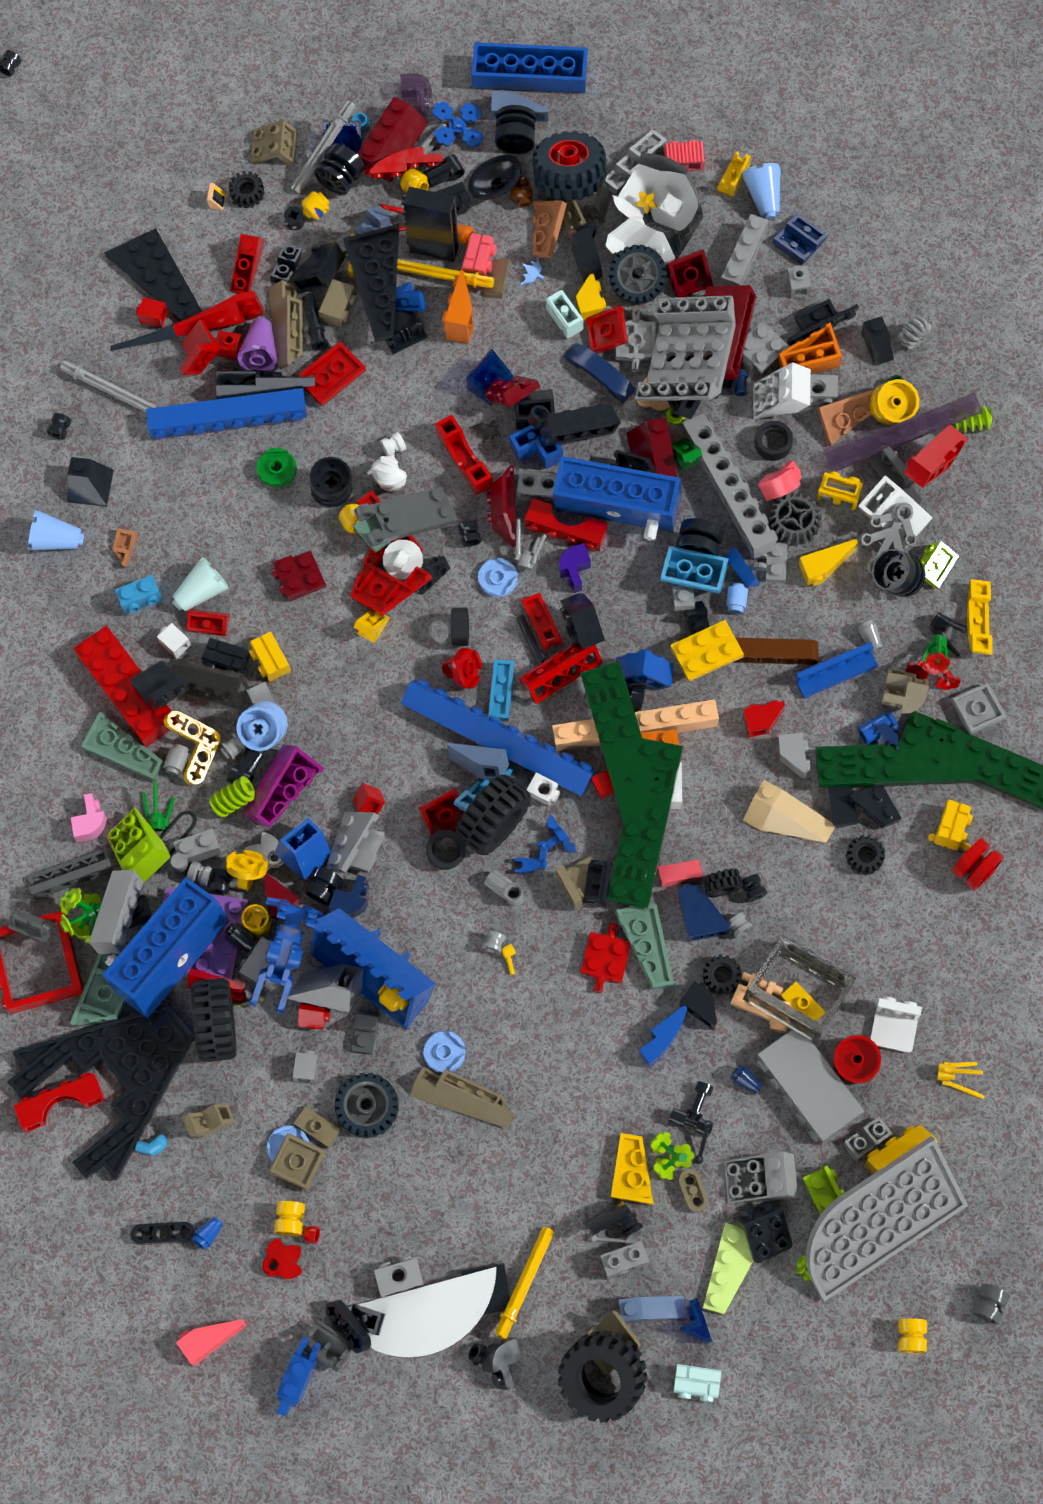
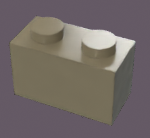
M334 279L331 281L319 310L320 321L338 327H343L344 322H348L351 305L354 306L357 301V294L353 285Z

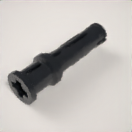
M308 293L302 296L309 323L308 334L312 339V349L320 351L326 349L329 343L325 339V327L319 319L315 296L312 293Z

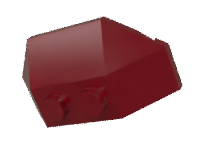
M509 466L490 485L491 492H487V504H491V510L487 511L488 523H492L493 531L512 547H516L514 466Z

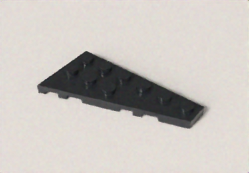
M399 223L343 238L375 342L394 337Z
M156 228L104 253L109 260L130 276L151 297H154L157 301L165 302L167 310L180 322L203 312Z

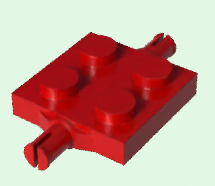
M609 923L607 934L594 932L589 934L580 974L596 979L593 990L595 993L597 990L598 993H602L604 982L622 983L631 945L629 941L615 936L618 926L616 923L614 927L613 923Z

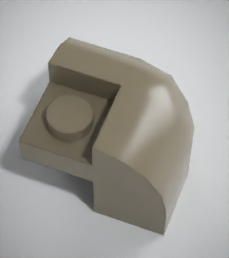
M889 668L881 704L901 708V713L917 711L926 699L929 688L928 679L919 680L916 678L917 674Z

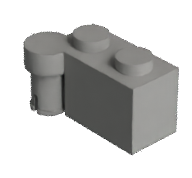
M210 829L174 841L176 854L172 856L171 864L178 873L183 874V871L186 873L189 870L188 862L191 865L193 861L201 862L222 855L214 830Z

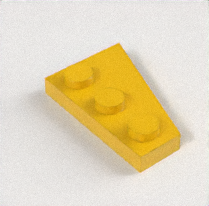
M621 1133L611 1199L654 1206L642 1136Z

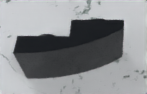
M284 243L277 256V264L270 275L271 281L278 283L283 280L290 283L289 277L298 266L302 248Z

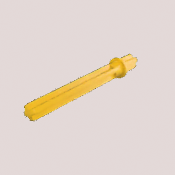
M398 259V271L454 281L455 276L458 277L460 273L457 270ZM464 272L466 284L473 285L474 288H477V286L493 288V277L479 275V272L475 274Z
M543 1227L506 1309L504 1313L500 1314L501 1320L495 1331V1335L499 1338L506 1339L513 1323L516 1324L517 1314L554 1235V1231L550 1228Z

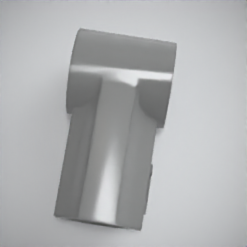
M497 870L490 872L484 882L485 886L506 900L512 907H518L523 904L525 896L519 884L513 883ZM514 891L520 893L515 899L509 897Z

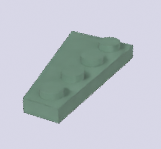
M99 712L81 745L83 750L153 781L156 780L164 765L160 758L138 743L102 712Z

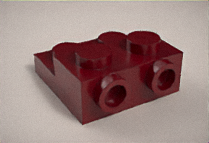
M515 376L509 381L497 379L490 383V387L485 389V396L491 403L510 407L541 386L538 380Z
M311 550L295 557L289 555L273 562L274 568L271 571L275 580H280L282 584L279 586L280 592L283 597L287 596L289 602L326 587V583Z

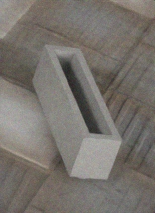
M750 214L721 277V286L744 284L768 231L769 220Z
M135 870L112 871L89 941L98 954L121 953L126 942V935L132 923V916L137 907L140 891L143 888V880Z

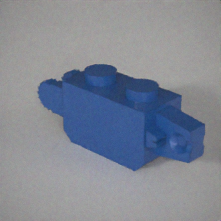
M303 1337L297 1352L292 1355L276 1394L278 1396L277 1399L281 1401L277 1413L283 1416L288 1414L291 1406L296 1407L297 1403L302 1400L318 1362L316 1357L321 1344L315 1343L310 1356L304 1354L309 1340L307 1337Z

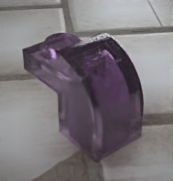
M417 73L400 74L402 100L417 99L418 113L426 115L425 108H429L428 98H432L429 80Z

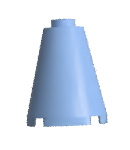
M765 163L763 167L758 169L756 166L743 171V179L760 217H765L767 220L776 218L780 208L781 169L779 164Z
M34 511V521L31 524L28 549H78V545L83 544L84 534L81 533L80 528L41 511Z

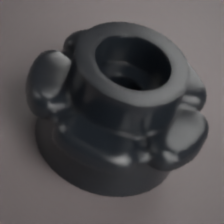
M474 1344L470 1348L468 1358L473 1361L474 1365L482 1364V1357L487 1346Z

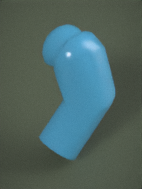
M158 1135L150 1143L138 1141L135 1151L157 1155L167 1146V1137L165 1135Z

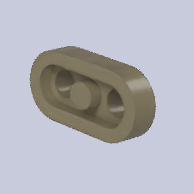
M693 1169L684 1170L679 1176V1186L686 1205L692 1212H702L707 1207L708 1197L700 1175ZM687 1178H692L694 1183L692 1185L686 1184L685 1180ZM693 1199H700L701 1204L698 1206L694 1205Z

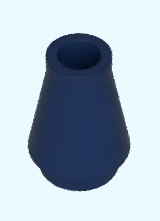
M741 1064L730 1076L734 1084L754 1094L763 1085L747 1066L743 1067Z

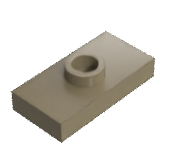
M306 1106L293 1123L327 1148L331 1147L341 1132V1129Z

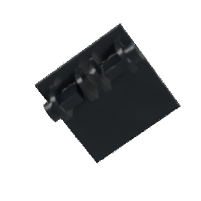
M399 311L395 313L394 337L386 339L385 342L394 355L428 337L423 330L422 322L419 323L413 311Z

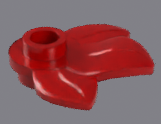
M280 1238L273 1240L267 1247V1257L262 1263L264 1273L269 1277L281 1276L284 1279L298 1277L303 1272L300 1266L296 1264L301 1255V1247L297 1245L284 1247ZM272 1262L277 1263L275 1270L269 1268Z

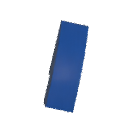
M685 1005L651 1030L653 1040L639 1050V1055L649 1068L663 1056L676 1039L687 1013Z

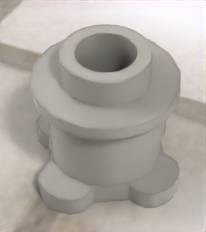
M235 733L231 734L233 738L225 744L221 743L223 748L220 751L226 759L231 758L234 760L236 755L246 751L245 745Z

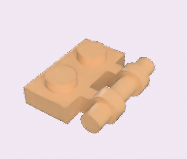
M744 972L741 980L748 982V985L746 987L738 984L730 1005L770 1021L778 1003V1000L772 998L771 995L775 993L781 996L783 988L777 986L776 982L771 980L768 982L758 978L759 975L754 973L751 975ZM754 986L765 989V994L753 990Z

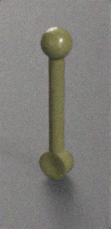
M260 994L258 1001L264 1002L266 1000V996L264 994ZM250 1000L234 1004L233 1009L248 1005Z

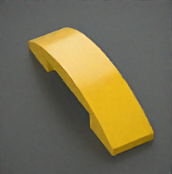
M971 579L969 582L967 633L972 653L992 655L993 653L992 635H989L988 603L991 600L990 581Z

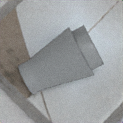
M870 620L858 626V634L866 644L872 643V652L883 647L877 624Z

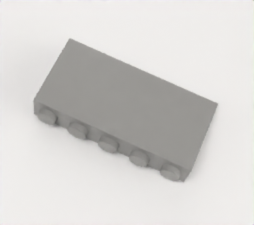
M800 1025L757 1055L758 1061L756 1063L763 1073L767 1072L771 1077L769 1081L776 1090H781L784 1094L782 1096L784 1102L788 1107L793 1106L797 1112L795 1114L796 1118L802 1125L806 1124L810 1129L808 1133L815 1142L819 1141L822 1145L864 1114L863 1108Z

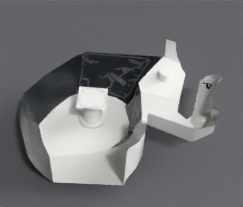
M641 152L639 163L618 197L613 195L614 203L618 210L629 217V219L608 235L606 247L612 254L617 255L620 250H624L627 246H649L659 253L665 265H667V262L679 258L703 219L702 207L695 185L685 166L661 155ZM639 192H645L647 195L654 193L652 201L658 207H650V211L646 214L644 206H636V203L640 200ZM657 223L678 230L679 232L678 234H675L674 230L661 227ZM640 270L634 272L641 277L643 276V272Z

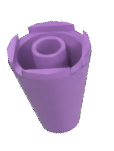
M265 318L253 320L238 353V362L245 370L272 371L277 363L272 325Z

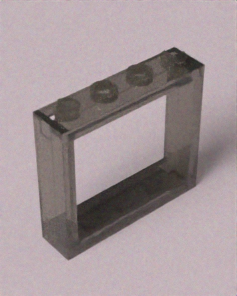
M782 935L747 988L743 1000L817 1044L851 990L856 978L848 974L847 971H843L833 965L829 960L816 955L812 950L806 949L794 940ZM780 953L842 989L821 1024L759 988V985Z

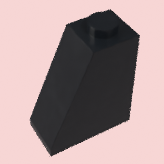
M337 242L322 244L289 277V281L298 293L328 288L346 255Z

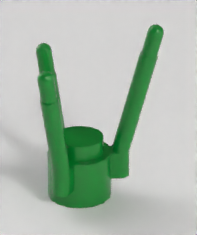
M157 780L153 781V813L151 815L149 814L145 792H142V801L148 824L155 832H163L165 827H169V818L175 797H171L164 818L162 813H158Z

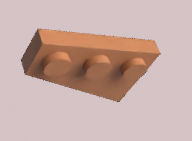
M533 201V208H535V216H533V223L535 224L533 255L537 258L553 257L567 205L564 201Z
M873 390L817 408L829 446L833 445L843 435L847 434L852 428L871 415L869 403Z

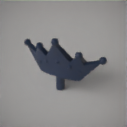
M886 723L872 724V726L877 728L875 734L880 733L876 744L888 740L887 746L893 743L896 750L899 749L898 735L893 731L897 726L895 723L891 727Z

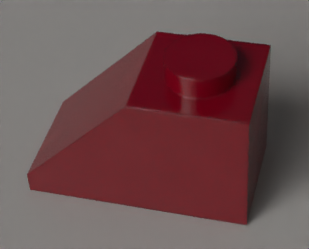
M268 873L264 875L266 900L267 897L287 899L290 901V904L295 906L301 904L296 895ZM267 906L268 914L278 921L280 919L277 918L278 907Z

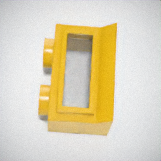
M834 471L825 472L818 491L817 500L821 501L822 495L832 497L833 504L840 505L841 501L853 503L851 510H856L863 483L855 477L847 479L840 477L841 475Z

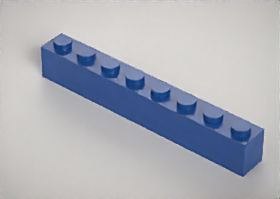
M303 388L146 409L148 431L150 437L155 439H164L166 436L172 435L181 437L187 433L202 434L210 430L219 432L225 428L241 429L248 425L262 426L264 423L270 422L279 424L285 420L300 421L303 418H307Z

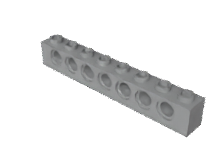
M703 413L684 421L683 433L685 437L701 449L702 456L698 457V460L753 558L755 559L775 550L776 541L778 540L777 535L773 529L770 530L766 515L764 513L761 514L759 511V504L756 498L751 497L750 488L746 481H742L738 466L733 465L730 452L728 450L725 451L722 446L723 440L719 434L716 435L712 420L707 419ZM728 483H733V484H735V485H733V486H728V485H726V484H728ZM737 499H742V500H744V501H742V502H737V501H735V500H737ZM745 515H751V516H753V517H751V518H746V517H744V516H745ZM755 531H760V532H762V533H761V534H755V533H753V532H755Z

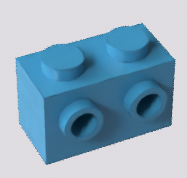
M153 575L115 589L125 615L135 613L140 609L163 601Z

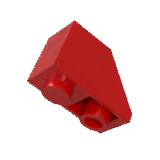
M772 700L760 706L752 704L743 710V719L748 738L769 734L784 711V701Z

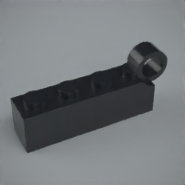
M611 403L597 404L587 408L580 407L576 410H564L559 413H550L544 406L536 405L527 417L531 426L540 429L539 431L547 446L614 434L621 423Z

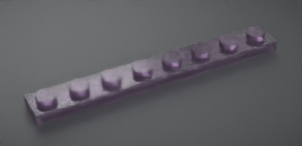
M974 392L826 452L825 456L831 471L837 472L881 454L888 446L891 449L941 430L949 424L953 425L982 413V408Z

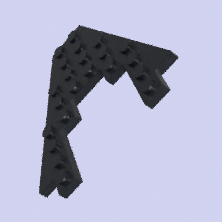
M166 1004L157 1007L149 1018H146L141 1013H136L13 1052V1055L24 1068L7 1082L18 1096L23 1099L72 1058L84 1073H87L99 1062L103 1061L127 1090L110 1104L123 1121L72 1163L86 1180L104 1166L115 1181H117L195 1036L173 1009Z

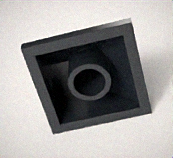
M71 457L68 470V503L107 507L114 470L92 459Z

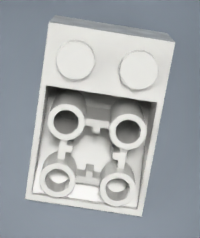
M792 362L754 382L753 419L795 413L810 406L811 369Z
M887 476L881 479L859 505L860 511L870 518L872 515L881 516L892 512L894 507L900 502L910 504L913 508V516L910 519V523L916 537L932 520V517ZM904 508L900 510L901 516L905 514ZM874 518L873 522L878 524L879 519ZM894 520L884 522L880 527L882 529L889 528ZM901 525L898 530L902 546L907 548L909 545L903 541L905 532ZM912 536L908 537V543H911L913 541Z

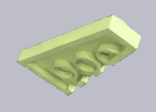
M728 1223L724 1225L703 1306L705 1310L722 1315L725 1314L753 1263L745 1232L735 1225Z

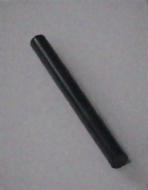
M519 615L516 617L537 665L545 662L524 615Z

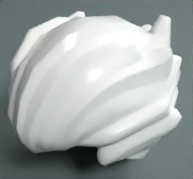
M393 454L381 456L380 459L373 462L372 468L367 472L368 475L371 474L381 489L388 492L400 491L404 487L407 478L406 472L399 469L398 461Z

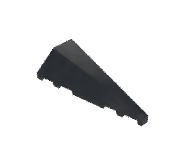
M217 366L216 400L315 386V376L313 375L311 377H299V374L293 373L292 377L282 376V372L256 369L240 370L237 367H234L233 370H224L223 366Z

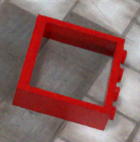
M61 911L43 915L39 918L52 923L57 922L72 985L13 1002L0 947V990H3L4 997H1L3 1009H7L10 1014L82 995L84 988L72 938L69 931L65 933L61 929V915L64 914ZM8 926L0 928V938L19 933L9 929Z

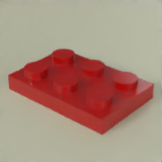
M338 342L301 372L299 377L315 376V386L303 388L323 406L366 371V367L341 342Z

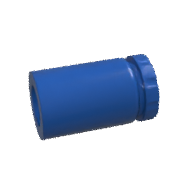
M887 711L857 727L861 739L868 745L878 740L880 733L875 734L877 728L872 726L873 723H886L889 727L895 723L897 726L893 731L898 729V724L893 714Z

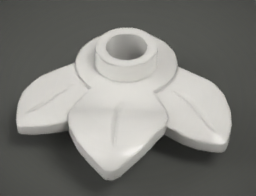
M262 833L261 844L251 845L245 849L262 854L264 860L268 861V870L270 868H279L284 864L280 858L275 862L271 860L276 855L274 852L278 845V840L271 834Z

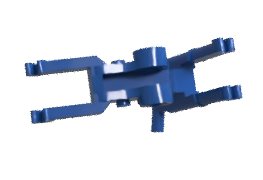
M267 897L266 905L278 907L277 918L283 919L284 922L283 925L278 924L273 941H270L265 959L269 965L260 970L249 1005L256 1007L264 980L284 985L276 1013L283 1014L293 984L290 970L298 969L303 950L300 949L304 933L303 930H299L301 920H305V926L313 928L315 920L323 917V913L303 904V907L290 904V901L287 899Z

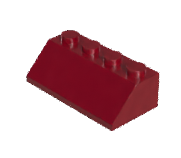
M396 97L392 98L357 153L365 164V171L377 161L391 154L414 147L428 122L411 104ZM383 174L382 179L391 183L394 177H390L389 174Z

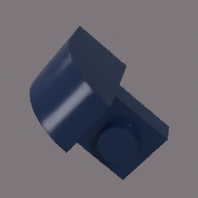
M357 875L351 894L335 889L328 908L329 912L331 913L340 908L351 918L362 914L368 906L367 899L362 897H366L369 889L366 877Z

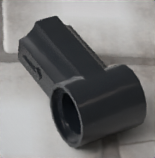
M452 154L445 157L441 164L425 171L424 174L428 178L429 186L433 188L449 179L453 181L461 178L465 170L456 155Z
M247 747L238 764L231 768L227 781L233 784L235 780L245 776L252 783L254 772L262 761L263 754Z

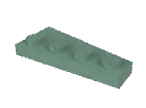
M657 904L649 905L648 909L631 907L615 910L619 923L652 990L672 987L674 981Z

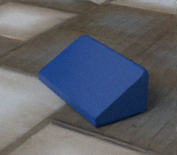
M733 548L725 555L726 558H729L728 562L747 588L760 585L758 579L736 548Z

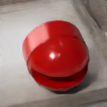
M306 1227L303 1230L304 1240L308 1243L317 1244L320 1236V1227Z

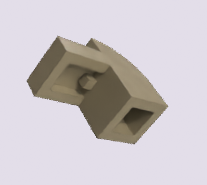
M227 1103L213 1104L202 1112L188 1113L182 1117L190 1137L197 1136L198 1139L217 1133L235 1122Z

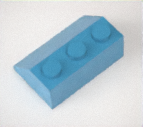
M669 546L660 581L720 594L729 558Z

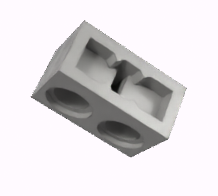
M532 469L520 470L517 500L532 501V499H536L545 503L555 504L553 489L557 474L551 471L543 473ZM527 482L533 483V485L529 487L525 486L524 484ZM547 484H550V485H552L553 487L550 488V489H547V488H545L544 486L547 485Z

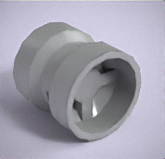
M193 861L188 870L187 878L192 882H199L201 886L208 887L213 877L214 868L211 866L204 867L199 862Z

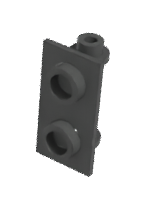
M19 909L15 913L11 912L9 916L11 921L8 926L9 929L47 943L55 926L52 922Z

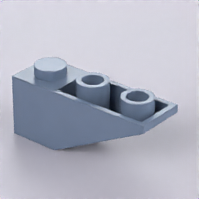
M454 743L447 744L450 760L481 779L492 780L498 775H504L509 766L506 749Z

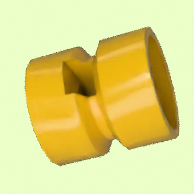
M257 904L245 908L241 916L244 927L253 933L255 938L266 936L272 927L267 910Z
M278 1201L276 1214L279 1218L275 1220L274 1233L285 1236H302L303 1223L300 1219L304 1217L305 1204L293 1201Z
M898 1319V1333L902 1335L898 1339V1352L927 1353V1339L923 1337L927 1334V1320Z

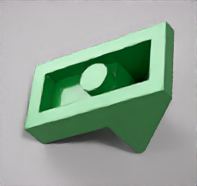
M685 438L671 444L673 455L682 471L699 464L698 457L702 456L701 449L689 439Z

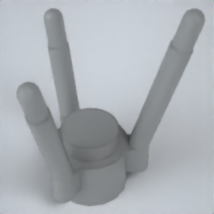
M520 519L516 520V555L514 560L518 561V567L533 570L546 534H543L541 537L539 533L531 552L524 550L521 554Z

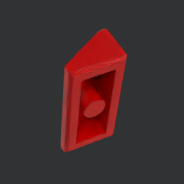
M189 609L187 611L186 631L226 636L230 614Z

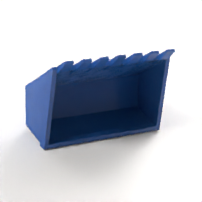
M340 908L321 918H317L313 927L309 954L327 968L340 964L363 968L362 990L360 994L407 1030L411 1026L412 1021L428 1003L436 983L407 961L411 954L406 952L400 956L378 939L381 935L379 929L372 933ZM384 984L390 989L398 988L400 990L398 995L402 999L410 1001L403 1011L398 1009L395 1012H391L379 1002L380 995L378 991Z

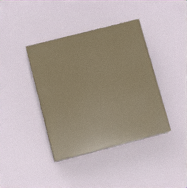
M287 1133L268 1172L308 1191L327 1151Z

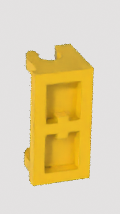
M738 151L735 152L716 189L733 197L743 181V171L750 167L751 156L748 154L745 155L744 159L740 158Z

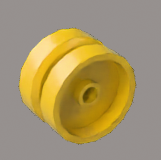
M895 379L879 385L873 391L869 407L871 414L878 422L883 425L894 426L909 421L915 416L919 408L920 399L917 390L911 383Z

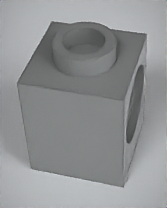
M302 1050V1053L296 1052L293 1071L295 1082L316 1084L319 1057L317 1054H314L315 1052L310 1050Z

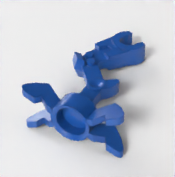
M549 815L547 826L549 830L553 831L555 836L546 842L540 841L537 843V846L542 847L538 859L515 858V863L523 864L521 869H515L516 874L531 873L540 868L544 871L548 864L546 861L548 850L558 842L564 843V848L567 852L577 851L573 842L570 843V838L559 824L555 822L552 815Z

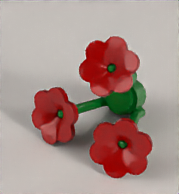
M934 635L931 638V643L926 645V650L921 660L917 663L908 662L905 672L917 674L916 678L921 680L928 679L930 672L933 675L943 673V677H938L935 683V687L942 690L956 689L959 687V683H961V679L954 677L949 671V649L947 648V638L943 635Z

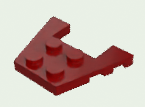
M369 546V554L365 556L363 561L364 567L361 574H358L350 597L383 617L430 581L432 576L416 566L408 578L402 582L377 568L383 560L385 548H381L375 553Z

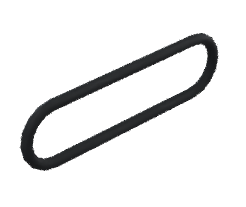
M191 811L181 812L159 838L162 840L182 815L190 814L194 818V823L181 837V839L186 838L197 823L196 815ZM175 846L170 850V855L175 851Z

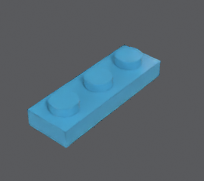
M494 659L489 717L493 715L502 721H509L514 661Z

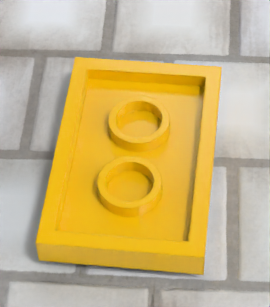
M726 620L670 645L688 682L744 657V653Z

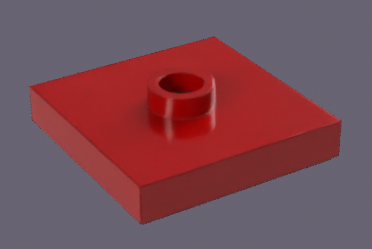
M620 305L586 318L590 350L596 354L628 343L624 311Z

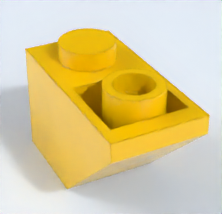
M594 274L589 275L576 295V307L583 321H586L588 317L604 312V309H606L604 297L601 298L599 294L601 292L599 280L595 281Z

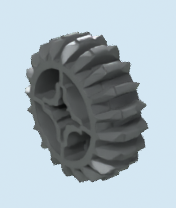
M792 492L790 497L784 495L783 500L777 498L776 503L771 505L772 510L768 512V524H771L770 530L773 529L777 537L780 536V542L787 539L788 545L791 544V541H795L797 546L799 545V540L805 544L807 543V538L812 540L814 538L813 534H818V528L822 524L820 521L822 520V515L819 513L820 507H815V500L809 502V495L804 499L802 498V493H799L798 497H796ZM787 509V515L779 520V514ZM811 518V523L803 529V522Z

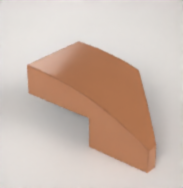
M117 528L112 549L117 554L121 564L124 567H128L138 533Z

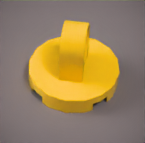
M243 850V854L237 855L235 851L227 857L226 870L231 876L237 878V888L249 891L253 880L266 875L268 861H265L264 856L256 851Z

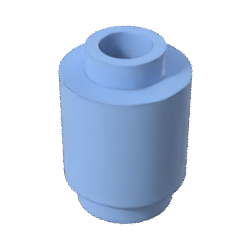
M734 583L733 586L728 587L726 600L728 613L743 614V611L746 609L748 589L745 588V585Z

